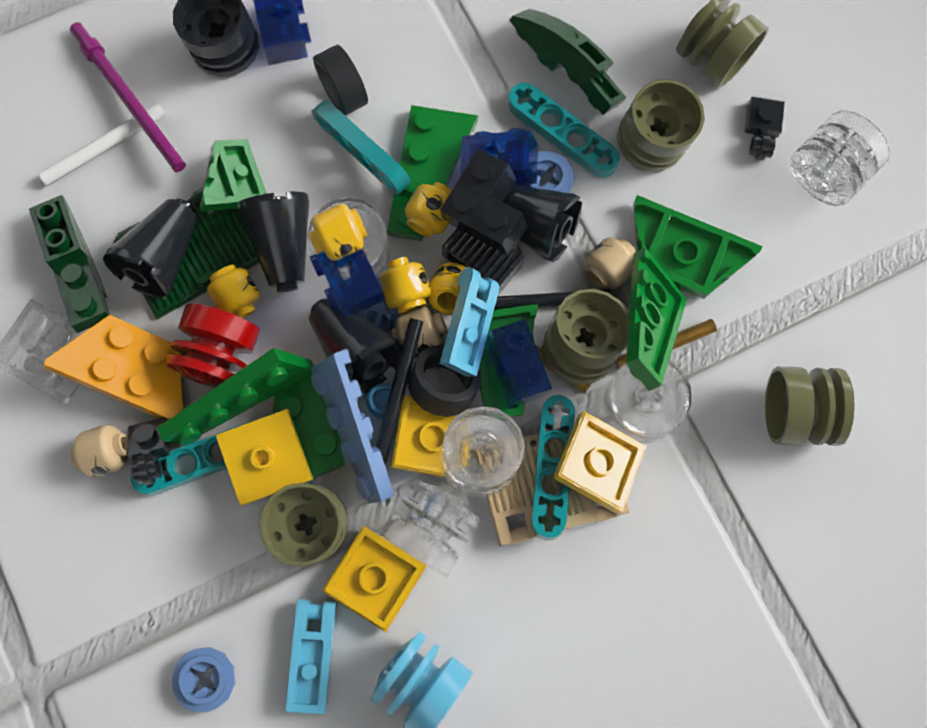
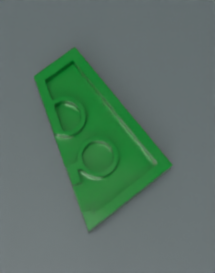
M538 304L499 309L493 312L479 365L481 371L480 393L486 422L520 417L524 414L529 377V360L533 346V330Z

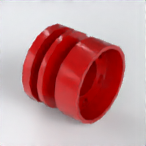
M188 303L185 305L178 329L192 339L191 341L173 340L170 347L185 356L168 354L164 364L182 374L186 379L216 388L234 375V373L229 371L239 372L247 366L246 363L236 358L234 354L253 353L260 329L253 323L229 312L206 305Z

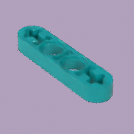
M522 82L512 87L509 93L508 107L514 116L592 175L598 178H606L615 172L620 155L611 143L535 86ZM526 96L530 98L529 103L523 102L521 105L517 103L518 97L521 99ZM533 108L537 110L535 116L532 115ZM544 114H554L559 119V124L554 127H547L541 122L540 118ZM578 133L585 138L586 143L581 147H573L568 143L567 137L570 134ZM594 145L593 152L590 151L589 155L586 156L585 154L589 151L590 146ZM604 156L610 158L608 163H603L602 165L597 163L598 158H603Z
M324 99L311 110L313 117L324 131L392 193L398 195L411 184L406 171L331 102Z
M553 395L544 402L540 418L531 524L535 535L546 541L560 537L567 523L569 487L562 484V490L556 495L547 494L541 487V481L544 477L554 476L561 458L548 456L544 445L549 440L556 439L566 446L574 426V404L569 398L562 395ZM555 405L562 406V412L568 413V415L562 416L560 431L546 432L545 428L553 430L554 415L548 413V411H553ZM539 500L547 503L562 502V507L557 505L553 507V520L559 521V525L553 526L551 532L545 531V526L538 523V519H544L547 504L539 505Z
M217 434L170 451V456L159 458L162 472L166 471V468L163 466V463L166 462L167 471L173 478L171 481H169V477L162 475L161 478L156 479L155 483H153L154 486L150 487V485H144L142 482L136 483L131 473L130 478L133 488L145 495H158L227 469L225 461L216 462L211 457V450L218 443ZM184 455H191L195 460L192 472L187 475L178 474L176 470L178 459Z

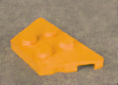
M112 315L107 316L48 357L42 367L159 419L165 418L168 421L183 410L181 374L164 364L168 354L180 355V353L170 347L171 342Z

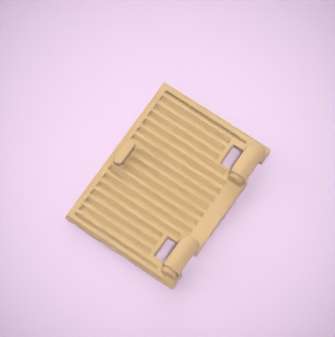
M560 428L553 429V430H549V431H554V430L560 431ZM539 433L474 449L499 546L512 545L538 537L532 530L531 519ZM553 439L544 445V449L548 456L559 458L562 456L565 446L560 440ZM553 475L546 476L541 481L543 491L550 495L560 493L563 488L562 483L553 479ZM569 488L567 523L564 530L629 513L627 502L623 511L616 514L603 506L595 507L593 500ZM539 500V505L547 504L544 519H538V523L545 526V531L551 532L553 526L559 525V521L553 520L554 505L562 507V502L547 503ZM524 514L526 525L509 530L506 518Z

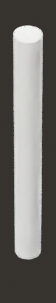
M158 103L146 110L154 122L165 116ZM132 118L38 175L44 184L48 186L142 130L136 119Z

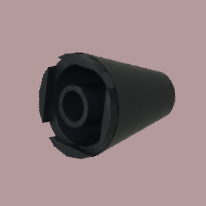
M513 184L503 203L522 212L528 225L519 241L550 262L557 261L568 246L562 244L568 234L574 235L582 211V202L578 200L581 197L578 195Z
M286 191L287 197H275L274 193H266L243 199L238 204V212L269 287L277 288V293L298 290V284L305 281L310 204L308 194L305 192Z
M167 199L107 249L106 254L103 256L106 267L119 280L126 276L135 282L131 288L151 298L164 299L172 291L197 222L193 206L183 199Z
M336 298L320 299L312 306L309 322L326 357L328 358L345 349L348 350L351 362L345 364L349 380L358 381L362 395L368 393L373 386L383 383L387 379L384 373L390 366L396 370L402 345L395 337Z

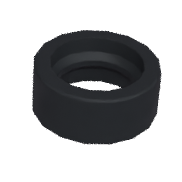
M339 44L313 56L317 75L330 100L339 111L346 116L368 104V95L363 81L351 58Z
M444 344L430 346L418 355L410 372L408 380L410 394L423 410L433 415L444 417L459 415L470 407L481 385V371L478 369L477 376L467 377L440 364ZM438 367L455 373L461 379L465 387L462 393L449 394L435 389L426 379L424 374L426 369Z

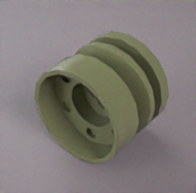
M711 0L688 24L676 48V53L682 58L691 54L689 63L692 66L699 64L708 57L709 60L703 70V75L719 88L725 86L742 69L769 31V28L752 14L736 24L735 21L741 6L738 3H733L728 7L730 0Z
M672 79L655 80L644 85L634 97L628 111L621 120L617 132L618 146L625 159L635 167L648 172L664 171L675 166L702 131L705 116L703 105L697 94L687 85Z
M584 289L566 296L558 307L544 335L542 350L545 362L557 376L567 382L579 385L595 383L606 377L627 346L629 312L620 300L608 292Z
M777 366L774 368L768 378L765 393V421L771 441L775 444L801 445L809 439L814 445L826 443L829 446H840L845 444L851 433L855 410L854 391L847 372L841 368H829L826 370L816 367L808 374L807 370L802 367Z
M297 483L284 486L269 498L262 509L259 528L262 542L273 557L284 564L302 567L327 560L338 552L347 538L350 522L347 508L337 494L326 487ZM304 515L308 518H316L317 523L312 526V534L309 530L302 531L300 525L305 522Z

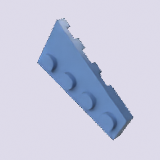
M345 349L311 368L313 373L311 380L315 391L323 396L327 405L326 416L329 424L334 430L337 429L342 441V455L348 464H352L356 473L355 483L359 494L364 499H367L368 504L382 502L394 496L380 450L377 447L371 448L369 440L373 436V427L370 418L359 411L357 397L361 396L362 393L358 381L349 380L345 364L350 363L351 359L348 350Z

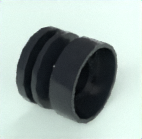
M177 0L173 10V26L198 67L207 74L226 77L234 76L246 70L253 63L260 49L259 34L242 0Z

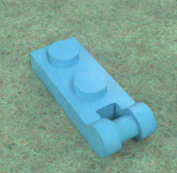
M466 267L458 277L460 290L440 364L464 376L472 377L477 376L499 292V284L489 277L483 279L477 270Z
M298 599L285 712L327 713L334 626L337 613L336 601H324V604H311L308 599ZM309 619L322 620L321 632L307 631Z

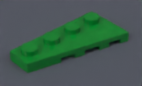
M411 105L400 166L408 174L411 184L400 194H394L387 229L388 236L417 241L423 240L424 236L415 232L407 225L408 218L405 216V206L416 188L421 184L433 185L435 182H439L448 186L456 164L466 148L470 134L474 131L478 122V115Z
M643 248L634 253L626 365L629 367L631 374L651 391L662 386L687 298L649 251Z
M272 348L157 428L162 441L180 443V445L191 444L200 439L204 433L313 374L311 368L314 364L310 359Z

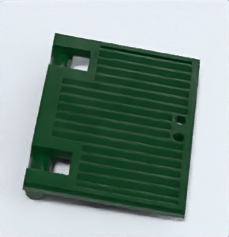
M203 187L193 192L191 198L186 200L193 206L197 222L172 291L164 299L151 298L143 294L157 320L205 294L208 285L211 283L209 277L218 270L229 265H235L236 268L248 270L259 264L238 212L239 209L216 210L210 214L208 211L201 212L200 203ZM140 221L117 233L118 235L115 236L116 239L113 242L116 243Z

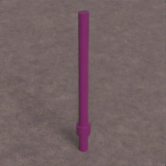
M80 22L73 23L70 26V32L79 42L80 51L85 58L96 65L173 171L181 172L186 167V163L107 59L105 49L96 38L89 35Z

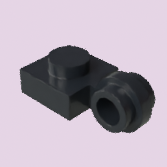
M753 96L748 101L744 133L754 134L751 139L749 154L754 155L757 160H764L765 157L771 158L774 153L775 138H778L782 133L784 101Z
M165 418L128 426L127 456L132 462L131 470L136 483L143 482L144 485H149L162 477V466L159 458L170 456V442L162 441L157 428L166 422Z

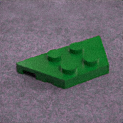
M639 195L636 196L633 202L637 252L646 248L679 289L702 299L708 297L756 257L763 247Z
M311 376L274 395L273 414L289 409L313 479L315 480L326 472L330 473L345 466V459L341 452V438L337 429L334 430L328 422L326 416L327 405L323 396L315 391Z

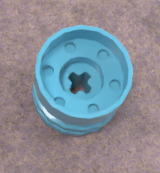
M421 631L414 638L401 645L379 675L374 693L370 698L378 706L388 691L395 695V699L386 710V713L390 716L404 703L410 707L403 724L405 728H436L473 674L470 669L453 656L440 668L436 667L433 662L440 648L436 643L425 657L418 653L417 650L427 638Z

